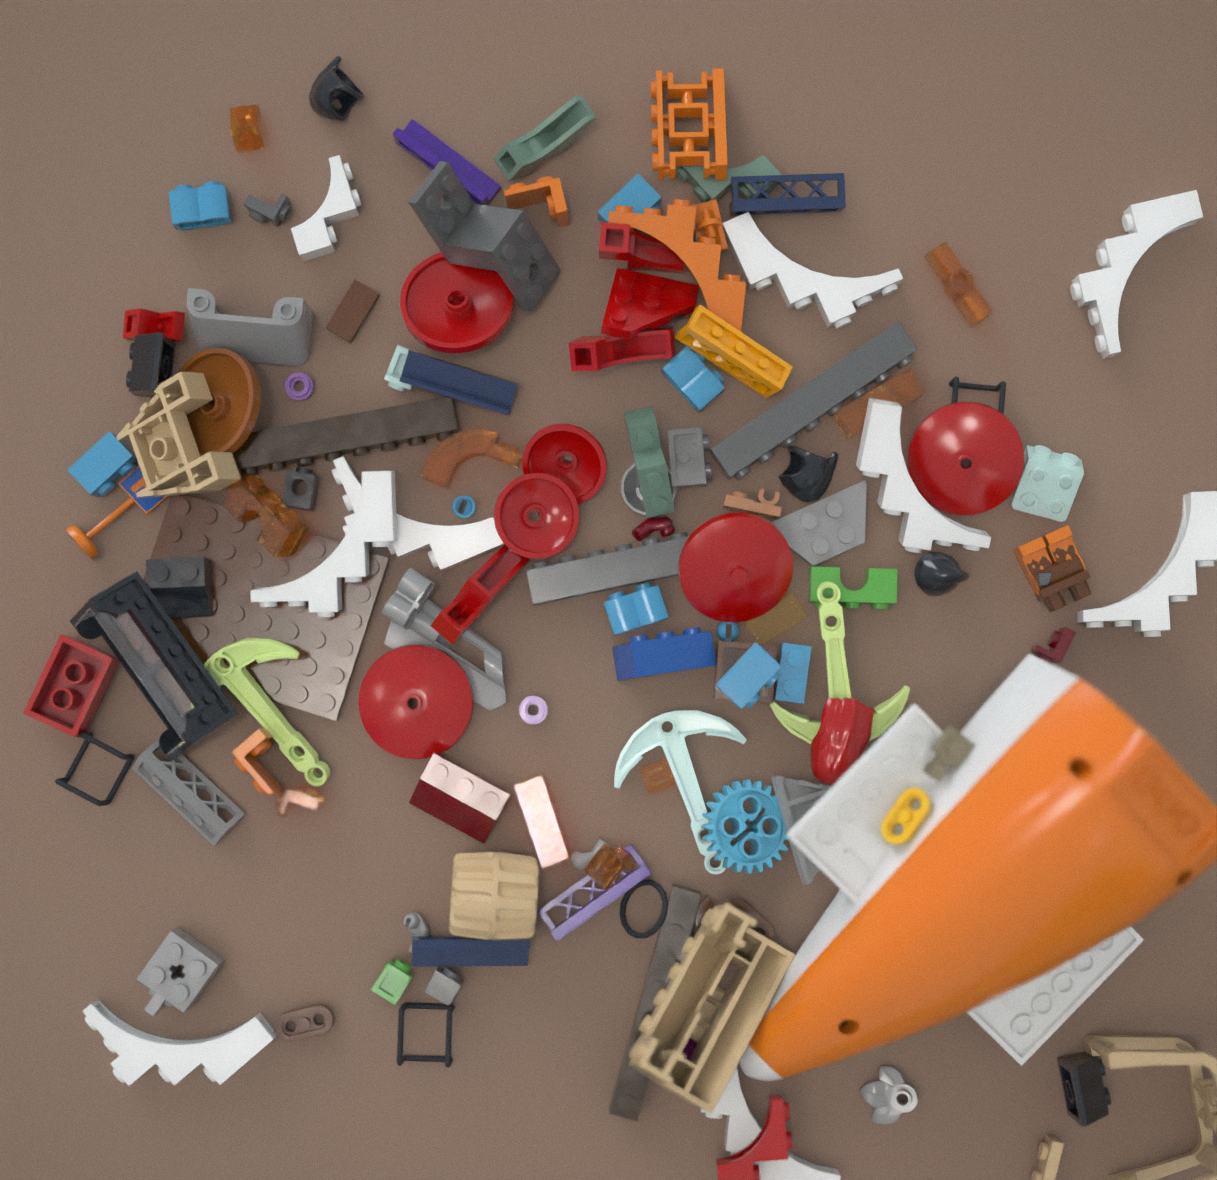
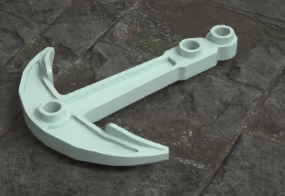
M679 710L663 713L650 719L635 731L624 746L616 764L614 787L620 788L629 771L643 758L642 754L660 745L663 748L690 816V827L699 852L705 856L704 866L711 874H721L726 869L722 867L724 859L720 860L721 862L718 867H712L710 859L716 855L717 851H707L708 846L712 844L711 840H703L700 837L701 831L705 830L701 828V825L708 824L709 820L702 816V813H707L685 743V736L705 732V735L726 737L742 744L746 742V738L732 724L721 717L699 710ZM665 721H669L673 725L670 732L662 730V724Z

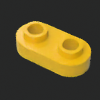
M909 788L901 794L881 824V833L886 841L894 845H904L912 839L931 811L932 803L929 795L918 788ZM916 800H920V808L918 810H913V802ZM898 825L903 826V832L900 835L895 834V828Z

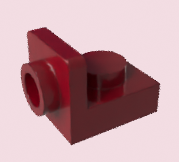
M1067 627L1060 628L1059 631L1055 630L1047 644L1051 647L1050 650L1034 645L1030 651L1037 654V658L1049 664L1061 663L1076 632Z

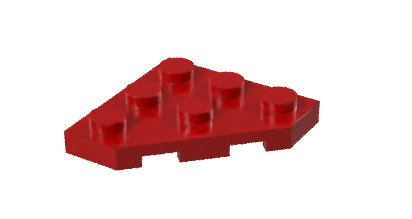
M617 267L602 323L601 334L631 339L638 336L639 331L648 327L651 329L660 327L671 322V318L679 314L684 316L694 312L699 285Z

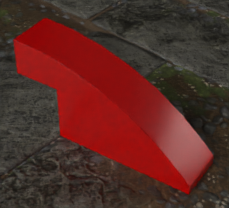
M504 544L467 580L455 599L438 614L431 627L453 645L505 590L532 558L520 556Z

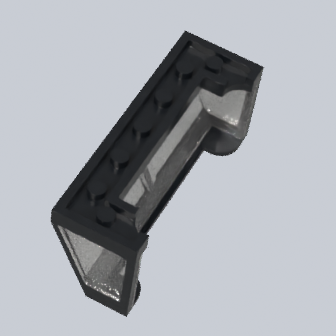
M137 571L90 598L70 620L73 627L83 638L91 640L100 636L103 637L165 724L167 730L161 734L159 746L169 762L192 748L238 714Z

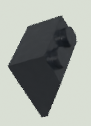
M163 333L135 335V343L130 345L129 357L132 360L131 371L127 372L126 386L129 388V392L135 396L153 398L156 394V388L172 377L176 344Z
M191 557L146 560L147 586L171 619L213 617L210 559Z
M1087 1052L1057 1057L1068 1115L1081 1127L1088 1126L1109 1115L1107 1105H1111V1098L1108 1088L1103 1085L1102 1076H1105V1067L1102 1059H1098V1056H1091Z

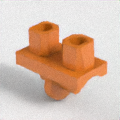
M714 199L705 203L690 205L691 207H696L694 225L696 242H698L699 237L716 238L715 244H721V251L727 250L728 246L717 200Z

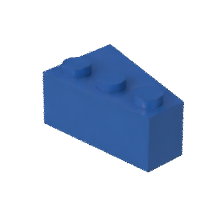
M700 627L685 629L683 630L684 635L674 636V631L657 633V639L648 640L647 635L630 637L631 643L612 647L617 681L715 666L716 661L711 631L701 632Z

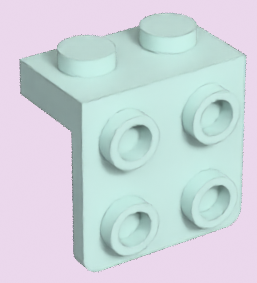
M1027 445L1024 451L1025 467L1012 499V507L1015 510L1063 522L1068 517L1084 475L1082 460L1071 453L1059 454L1052 452L1049 448L1042 445H1036L1035 447Z

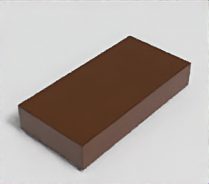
M354 280L327 324L326 329L352 343L378 300L379 293Z

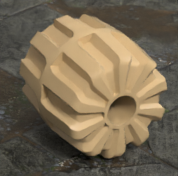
M462 852L456 854L453 863L450 933L457 936L484 940L532 938L535 931L539 865L537 859L531 856L503 852Z

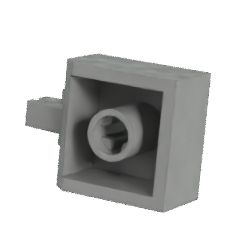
M179 927L170 931L137 978V980L150 988L148 993L153 996L144 1010L155 1016L165 1004L169 1008L173 1005L183 1013L186 1012L196 1002L225 960ZM180 964L184 966V974L182 975L178 973L177 966H179Z

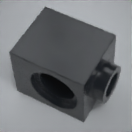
M296 467L295 472L287 470L281 502L283 506L314 512L320 479L316 475H312L313 470ZM302 481L307 482V492L304 495L297 496L294 491L296 484Z

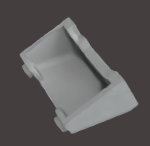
M188 288L187 310L198 352L209 348H225L244 356L250 363L292 367L301 366L308 360L314 312L304 298L284 297L278 300L274 305L271 319L219 314L216 310V300L209 291Z

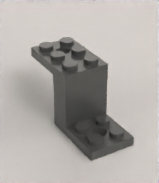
M439 161L408 201L450 264L497 271L523 311L532 312L561 272L524 210L474 204L448 162ZM441 197H443L444 199V205L442 209H440Z

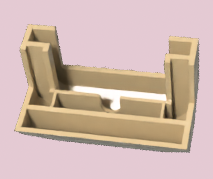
M728 903L715 906L713 909L709 908L702 918V925L694 937L689 936L681 950L685 954L680 963L675 962L667 975L671 980L666 989L661 988L653 1001V1004L657 1006L651 1016L647 1014L639 1027L642 1033L629 1054V1057H631L630 1066L690 1104L710 1113L714 1111L795 954L752 930L751 927L756 925L757 920ZM730 963L737 967V970L726 990H723L717 985ZM689 1038H692L698 1043L690 1059L686 1060L684 1059L685 1056L681 1053Z

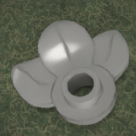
M881 1066L879 1069L880 1080L864 1085L860 1089V1094L868 1104L875 1107L872 1121L885 1125L896 1122L901 1113L912 1111L918 1103V1094L913 1086L905 1083L901 1072L893 1067ZM901 1093L907 1095L908 1102L901 1103L898 1100V1095Z

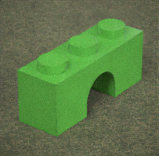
M810 567L808 569V603H815V608H818L821 604L816 595L817 588L826 581L833 582L839 587L841 596L838 603L843 604V609H860L861 604H872L873 610H889V605L897 603V569H866L864 584L861 589L856 591L849 590L843 586L840 580V567ZM825 588L823 590L824 597L832 596V588Z

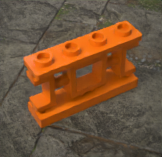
M713 68L712 75H707V72H701V84H673V72H667V76H662V70H656V81H651V98H656V105H651V122H657V129H652V146H657L658 153H652V171H658V181H664L665 175H670V179L675 178L676 166H703L704 178L715 175V181H726L727 139L724 68ZM712 87L713 113L708 114V103H693V99L707 98V88ZM662 88H667L668 99H682V103H668V114H663ZM702 117V132H675L674 118ZM709 135H713L714 162H710L709 151H695V146H708ZM663 136H669V147H683V152H669V163H664Z

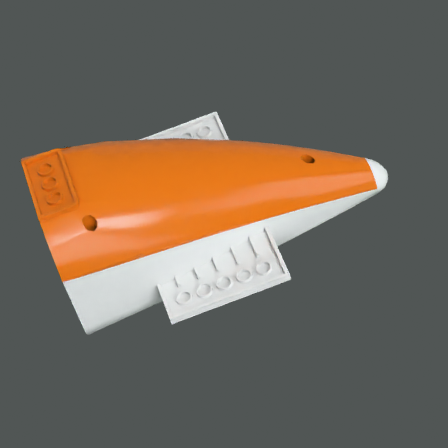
M1028 654L961 730L960 733L975 746L957 769L948 765L947 771L940 781L931 778L923 770L936 755L930 747L942 734V731L917 705L913 704L786 834L840 890L789 965L739 1061V1066L745 1075L752 1079L762 1081L785 1079L894 1043L950 1021L965 1013H968L1022 1066L1144 940L1131 926L1144 919L1198 880L1217 863V807L1163 748L1112 702L1080 678L1031 654ZM909 788L921 789L931 799L932 807L928 816L908 843L894 845L886 841L881 833V824L905 790ZM916 800L913 802V810L920 808L921 801ZM898 825L895 828L896 835L902 834V825Z

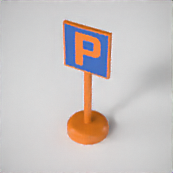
M140 466L118 483L130 498L86 535L76 525H71L65 530L91 560L98 555V549L91 539L132 504L136 503L147 515L169 497L136 496L137 492L147 487Z

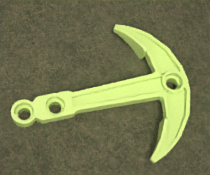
M826 581L818 586L816 595L821 602L818 607L821 637L825 644L828 699L839 698L842 700L843 698H851L843 643L845 637L842 606L838 603L841 592L835 583ZM825 588H832V596L824 597L823 590ZM829 616L836 618V622L832 626L826 624V619ZM904 685L890 699L874 707L875 712H873L870 740L879 737L897 720L908 699L910 687ZM775 701L770 703L775 716L790 733L809 744L812 743V740L819 731L821 720H809L807 715L790 711Z
M245 638L228 644L214 653L205 662L204 666L219 687L225 685L275 739L279 744L280 750L295 768L305 773V778L309 784L313 786L324 784L330 777L329 766L325 762L319 761L318 753L300 732L293 729L245 667L255 660L257 663H262L274 659H297L300 652L276 640ZM224 658L229 661L230 666L224 663ZM298 746L302 747L305 753H301L298 750ZM316 768H319L323 775L317 773Z

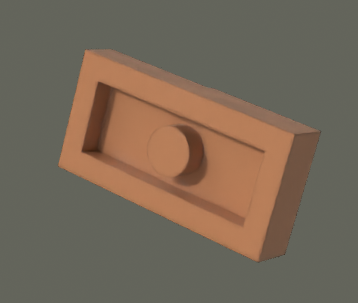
M761 488L757 495L759 502H754V500L748 499V494L732 491L731 495H725L722 509L778 520L782 507L774 505L779 501L780 493L775 491L773 500L766 501L763 497L765 489Z

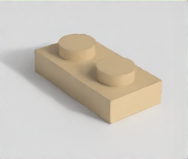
M1046 1134L1045 1141L1039 1144L1037 1157L1040 1161L1038 1169L1032 1173L1031 1180H1055L1064 1145L1057 1137Z

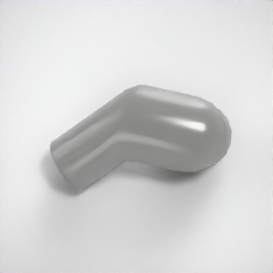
M599 838L591 852L581 853L575 851L570 855L569 862L576 870L580 871L596 868L605 857L611 845Z
M414 912L404 917V925L408 927L413 936H429L430 929L423 916ZM411 943V946H410V948H409V952H411V953H412V943Z

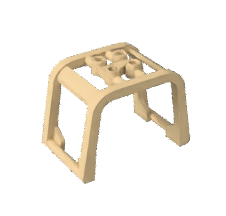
M1086 1035L1084 1037L1085 1051L1091 1056H1102L1103 1064L1110 1069L1151 1065H1186L1198 1130V1142L1191 1152L1147 1166L1106 1175L1107 1180H1156L1199 1164H1203L1213 1173L1194 1180H1217V1148L1213 1146V1131L1217 1135V1059L1202 1051H1196L1188 1042L1176 1036ZM1201 1065L1209 1069L1213 1079H1203Z

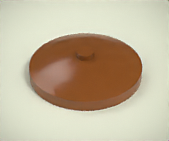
M209 348L195 354L178 371V373H204L213 398L212 401L186 416L200 456L208 452H232L233 454L247 440L257 421L261 402L260 383L254 367L244 356L225 348Z

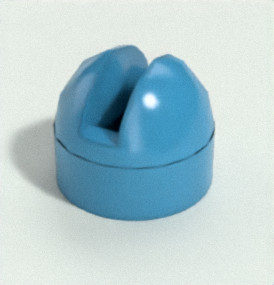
M467 495L458 496L452 502V511L459 518L470 517L475 511V502ZM463 499L467 502L461 514L458 513V510Z
M732 621L721 622L716 629L717 637L720 641L724 642L735 641L739 636L738 625ZM726 624H731V638H726Z

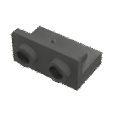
M702 427L668 430L672 487L707 486L706 479H712L711 462H705L704 451H710L708 434L702 433Z

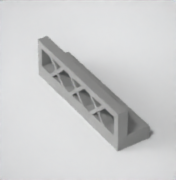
M158 739L139 755L132 769L215 847L225 834L243 818L245 813L183 754L171 762L160 761L153 754L160 748ZM176 769L186 770L190 774V781H181L176 776ZM196 789H206L211 794V801L201 800L197 796ZM217 808L227 809L234 817L225 823L217 815Z

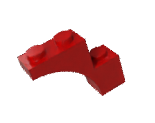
M601 222L599 259L627 261V269L683 273V260L663 242L636 232L631 228L630 224Z
M673 328L644 329L639 331L638 336L631 339L610 335L581 336L569 342L571 371H599L606 367L627 362L673 358L676 356Z
M781 1094L769 1095L767 1117L756 1138L741 1151L716 1159L718 1180H760L758 1164L753 1165V1162L788 1159V1150H793L791 1131L786 1132L785 1120H790L789 1103L783 1102Z

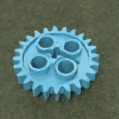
M743 780L742 785L739 781H733L732 788L729 785L722 786L723 794L719 792L713 793L717 802L706 803L711 809V813H702V816L709 821L708 824L701 825V828L708 830L709 834L702 837V839L711 840L712 844L708 846L707 851H717L714 860L720 861L724 859L723 868H730L733 865V872H740L742 868L744 874H751L753 869L755 872H763V866L766 868L773 867L771 859L775 861L782 859L778 851H788L783 842L784 840H789V838L785 834L786 828L775 793L770 795L772 786L769 785L762 788L761 781H755L751 784L750 780ZM745 799L749 800L751 804V810L748 814L743 809ZM761 808H763L764 812L760 816L756 817L760 813ZM727 819L732 823V830L729 834L724 830V823ZM764 820H767L770 824V830L767 834L762 828ZM746 828L750 830L749 832H743ZM737 837L732 846L730 844L731 840ZM746 840L751 843L752 847L748 855L743 848Z

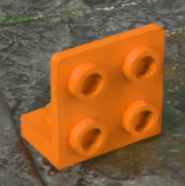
M552 176L542 177L537 180V183L529 185L516 183L504 191L507 208L518 209L547 202L550 219H556L558 227L569 225L560 177L555 179Z
M265 728L255 731L232 753L236 757L234 762L238 768L244 773L248 771L254 777L253 784L257 790L263 795L267 793L269 796L279 794L284 789L256 757L257 755H263L273 746L270 741L274 738Z

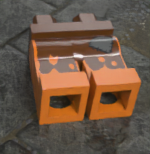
M1069 525L1013 550L1035 592L1037 600L1043 599L1050 612L1067 606L1060 592L1066 588H1069L1075 602L1091 595L1086 579L1091 577L1071 537L1073 534Z

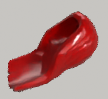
M829 698L826 700L819 731L811 743V769L813 775L819 781L834 786L861 758L871 737L874 712L872 707H867L864 703L860 704L859 700L843 698L842 700L839 698Z

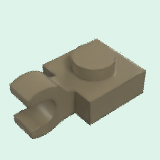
M948 725L930 747L936 755L925 766L923 771L931 778L940 781L945 775L948 765L957 769L975 745L953 726Z

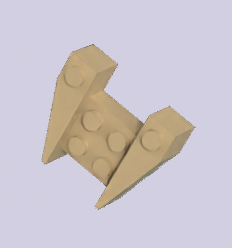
M179 372L161 383L156 388V394L150 402H145L139 409L140 414L132 423L128 422L116 436L117 441H131L147 487L137 492V497H167L220 491L241 479L232 452H208L200 456L186 415L213 400L204 373Z

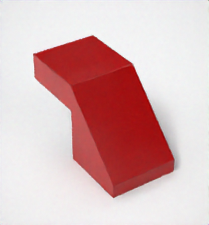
M142 308L125 310L122 338L135 340V335L163 333L173 342L182 341L185 313L178 311L158 313Z

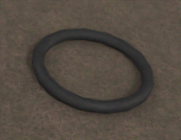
M651 879L642 880L624 894L620 905V919L627 934L634 938H648L655 934L663 925L667 916L668 900L662 886ZM650 885L656 888L661 896V915L652 929L646 932H636L627 923L625 915L626 905L636 889L641 886Z

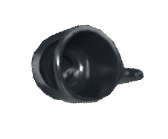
M337 56L318 75L309 94L310 106L314 112L324 118L338 121L345 120L352 107L365 97L353 81L339 68V63L342 59L340 56ZM338 99L342 107L337 109L332 104L333 100Z
M788 446L790 462L788 467L778 475V478L782 485L799 500L804 502L818 500L826 492L831 482L838 454L832 452L828 458L796 446Z
M931 551L926 553L918 561L915 568L916 583L929 596H941L950 593L960 582L966 581L970 577L967 572L960 569L958 562L952 556L941 552Z

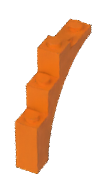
M674 199L673 205L667 204L666 216L661 215L660 209L644 208V214L632 213L633 207L616 205L615 211H609L608 222L630 224L632 228L655 237L673 250L683 260L697 280L706 301L707 309L741 332L746 282L740 281L741 275L724 274L723 279H718L721 244H715L716 238L699 237L698 242H693L696 207L690 206L691 201Z

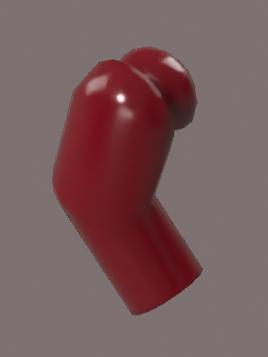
M651 517L634 528L632 535L637 541H642L652 532L660 530L663 537H668L675 532V527L672 525L673 521L668 517Z

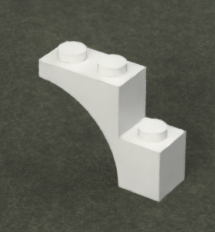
M340 155L329 158L331 181L328 194L321 207L307 221L291 228L299 256L303 262L335 252L333 243L338 242L333 226L327 225L359 216L357 206L362 205L357 189L351 190L349 180L353 179L349 163L343 164Z

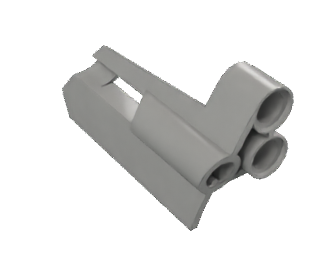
M409 568L381 613L391 620L384 644L392 649L407 645H426L440 649L453 657L466 672L472 687L473 701L489 711L507 703L503 679L502 653L469 628L461 637L484 651L485 671L454 652L451 644L431 627L438 614L443 610L428 599L435 583L414 569Z

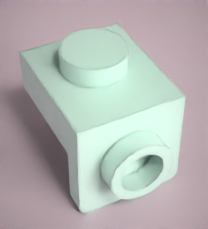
M398 344L384 379L389 381L388 386L396 390L404 391L405 388L411 390L412 385L399 381L408 351L411 349Z

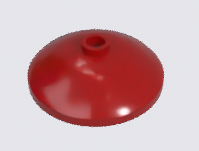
M561 423L546 426L531 437L523 452L522 468L524 475L544 473L558 478L570 488L577 503L580 504L592 498L602 487L607 474V459L601 444L591 433L581 427ZM565 454L570 455L573 460H571V461L566 460V459L564 458V455H565Z
M544 473L525 474L509 482L500 492L494 507V525L498 536L511 551L526 558H547L561 552L574 538L579 524V507L570 488L558 478ZM533 510L537 511L539 515L536 521H531L529 518V514Z

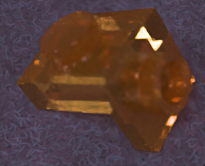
M258 104L230 108V132L235 149L238 152L262 149L264 147L260 131Z
M302 786L300 790L289 787L286 789V792L281 791L277 799L276 808H279L278 816L286 817L292 802L313 810H319L324 798L317 796L318 791L309 787Z
M603 844L584 868L583 872L607 890L624 867L632 871L635 866L627 860L630 855L616 845L613 849Z

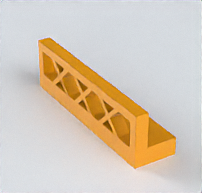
M702 305L695 308L688 323L675 336L677 340L766 399L782 390L793 366Z

